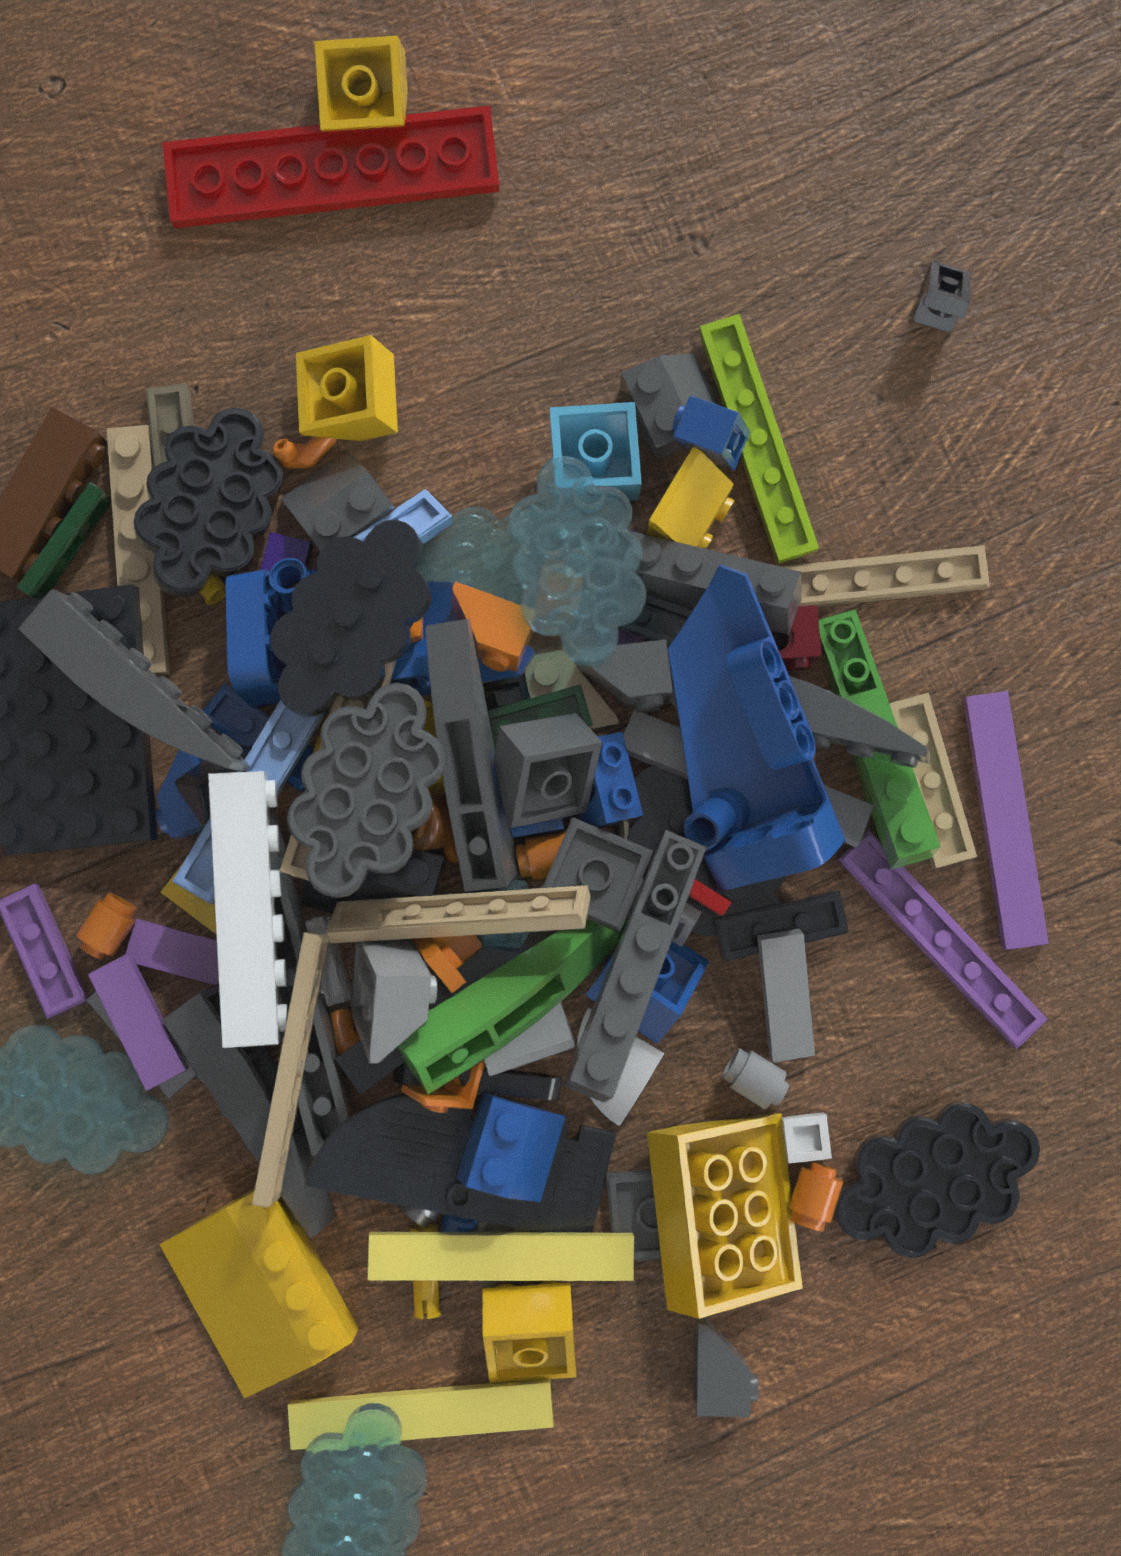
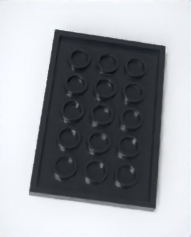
M130 584L75 592L92 605L94 609L90 614L99 622L105 620L122 634L123 637L120 639V642L128 650L134 648L144 655L139 587ZM45 596L0 602V857L158 840L150 735L112 713L78 687L18 629Z

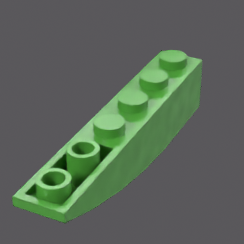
M856 610L820 619L821 652L832 692L876 714L898 728ZM874 752L872 758H865L851 754L866 801L874 805L871 815L890 870L932 858L941 846L913 768L890 762V755Z
M587 919L585 928L558 930L540 943L429 1010L428 1020L397 1046L405 1063L427 1094L432 1093L506 1046L551 1011L593 971L619 941L626 925L625 920L619 933Z

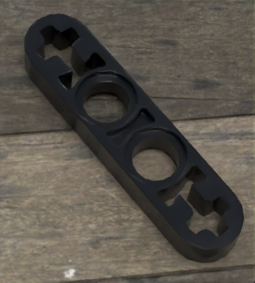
M405 1062L394 1069L393 1082L421 1085ZM484 1067L477 1093H482L483 1091L495 1095L559 1100L562 1077L518 1070H507L489 1076L487 1068ZM470 1068L459 1075L462 1086H465L469 1081Z

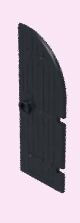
M400 1094L367 1105L342 1122L326 1139L316 1154L306 1176L304 1186L533 1232L593 1233L616 1132L580 1125L575 1140L566 1138L569 1122L564 1121L541 1202L508 1199L468 1188L456 1178L474 1120L471 1117L473 1109L449 1107L447 1113L434 1112L422 1107L421 1103L410 1096Z

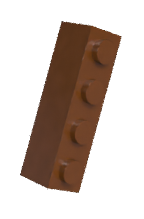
M53 407L49 410L0 497V573L19 583L67 516L71 507L85 490V483L92 470L99 468L106 456L105 447L108 443L95 429Z

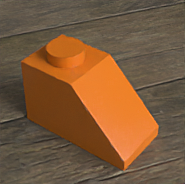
M455 581L452 588V607L458 620L470 618L477 658L481 659L484 665L493 670L504 672L508 669L517 673L535 628L537 611Z

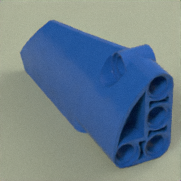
M295 558L279 560L270 571L266 569L227 576L228 675L235 692L252 708L278 704L281 700L278 694V682L286 664L276 657L272 650L271 632L276 622L282 616L293 611L292 593L295 587L289 589L290 585L310 574L317 573V570H307L302 562ZM427 581L431 589V604L427 613L423 616V639L410 643L405 654L397 659L390 684H407L417 691L431 690L425 626L458 620L452 607V588L454 583ZM527 646L517 673L508 669L504 672L493 670L484 665L481 659H478L482 682L520 677L535 656V652Z
M720 565L693 612L669 646L668 655L693 811L685 820L683 829L688 840L706 847L704 853L705 861L717 889L723 891L814 869L827 862L845 842L846 838L813 760L816 750L813 734L749 577L746 573ZM707 819L713 823L714 827L709 824Z

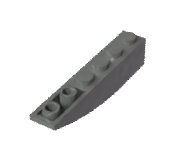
M557 513L541 547L542 553L584 572L694 610L707 589L717 568L720 565L727 566L748 575L769 629L788 635L802 599L800 571Z
M51 589L18 628L78 687L109 711L146 734L185 753L228 769L246 772L250 767L240 756L243 749L225 734L219 736L209 727L213 722L211 718L195 705L188 707L179 698L182 691L164 676L160 678L155 676L149 670L152 666L151 661L134 648L128 650L120 642V639L123 637L122 634L105 620L100 622L90 614L94 609L92 605L77 593L72 592L68 596Z
M470 618L427 625L425 629L437 740L443 747L446 759L442 775L464 890L469 892L507 887L519 871L511 830L506 820L493 763L495 747Z
M789 676L813 734L815 747L829 749L830 743L847 746V753L860 757L872 758L873 753L876 752L890 755V762L905 767L916 768L918 762L929 764L931 754L928 747L887 720L846 698ZM673 685V692L670 696L669 701L677 708Z
M667 830L663 833L603 979L562 1086L603 1103L614 1097L704 856L705 846Z
M219 983L197 993L162 1021L169 1030L172 1041L182 1049L193 1065L196 1076L205 1083L218 1102L221 1113L231 1121L242 1137L245 1148L255 1156L260 1164L278 1069L263 1045L222 1048ZM297 1108L280 1195L291 1209L296 1223L304 1228L311 1239L335 1218L328 1191L304 1186L306 1176L316 1155H311L303 1120Z

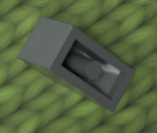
M707 1317L694 1318L693 1404L696 1415L750 1417L751 1402H758L757 1374H751L746 1358Z

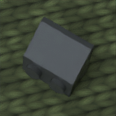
M695 353L660 355L621 372L619 390L625 403L635 402L637 428L654 463L686 449L674 438L675 431L672 429V424L678 408L681 405L686 406L690 395L719 405Z
M348 450L281 498L282 502L319 551L328 542L337 537L356 536L394 510L393 504L372 476Z
M666 640L578 650V669L581 673L624 708L635 707L636 712L651 713L660 711V706L668 702L673 690Z
M577 713L499 727L493 763L506 820L511 828L587 812L602 741Z

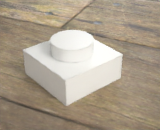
M824 1112L781 1117L785 1155L788 1163L832 1159L827 1115Z

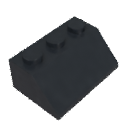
M413 849L406 865L398 871L381 874L368 870L360 888L351 895L341 898L325 896L317 891L310 881L304 879L301 905L333 914L337 902L434 896L438 894L447 859Z

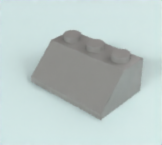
M411 939L355 942L350 1003L351 1016L369 1063H379L428 1020L429 1003L436 1002V977L431 976L428 971V963L422 960L420 951Z

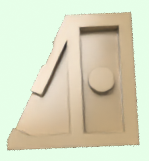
M564 650L538 654L533 657L524 671L531 698L581 684L593 724L589 728L594 731L618 726L617 716Z

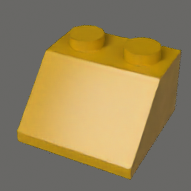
M398 36L314 41L320 130L322 132L403 127L405 125L408 95L405 49Z
M368 335L296 353L300 434L304 436L364 441L398 433L394 354L373 336Z
M693 446L649 519L646 535L707 549L713 539V536L707 533L715 519L721 523L723 522L735 501L729 498L734 484L701 450Z
M546 1281L539 1285L514 1286L511 1284H501L495 1288H482L483 1341L490 1383L576 1377L570 1283Z

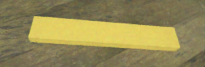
M369 1232L368 1280L634 1281L633 1233Z
M550 1379L290 1400L288 1403L291 1450L554 1427Z

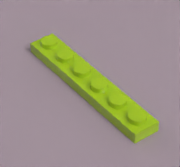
M740 314L700 326L698 333L723 407L739 412L750 430V435L740 457L776 564L817 552L819 546Z

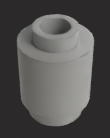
M740 1048L730 1058L721 1077L729 1082L728 1087L763 1109H766L770 1104L778 1106L789 1088V1083L784 1081L787 1074L786 1071L752 1050L745 1052Z

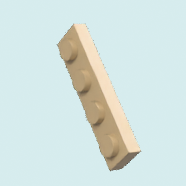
M929 693L889 703L898 728L928 747L931 754L929 764L918 762L917 767L913 768L941 846L935 855L930 858L932 869L977 857Z

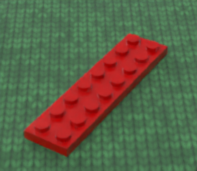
M490 105L405 115V125L403 127L322 132L319 124L162 142L169 217L174 229L500 192Z

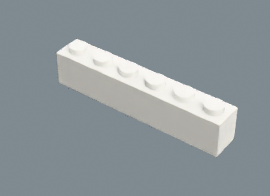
M265 771L209 774L222 1048L278 1044L281 1039V1032L286 1029L288 1006L287 1004H279V987L286 986L285 959L277 960L276 942L284 941L283 915H275L274 897L282 896L281 872L272 868V852H279L280 848L278 825H270L269 807H277L276 780H268V772Z

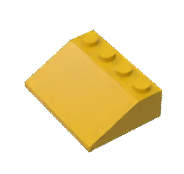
M781 1113L685 1124L647 1132L668 1311L699 1319L803 1288L795 1222L790 1220L793 1211L789 1208L792 1196L788 1163L785 1155Z
M255 1188L160 1244L161 1249L244 1398L316 1365L351 1344L359 1330L358 1325L303 1227L296 1223L292 1211L280 1195V1198L268 1208L252 1205Z

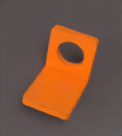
M485 1060L470 1068V1078L465 1086H462L458 1075L447 1082L444 1087H439L430 1094H427L422 1085L403 1084L401 1091L421 1103L422 1107L434 1112L447 1113L449 1107L473 1109Z

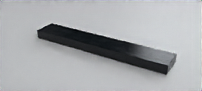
M558 930L503 933L458 968L466 982L452 993L442 980L437 982L436 1002L429 1003V1010L540 943ZM361 1040L335 1058L360 1094H363L405 1062L398 1047H396L379 1063H369Z

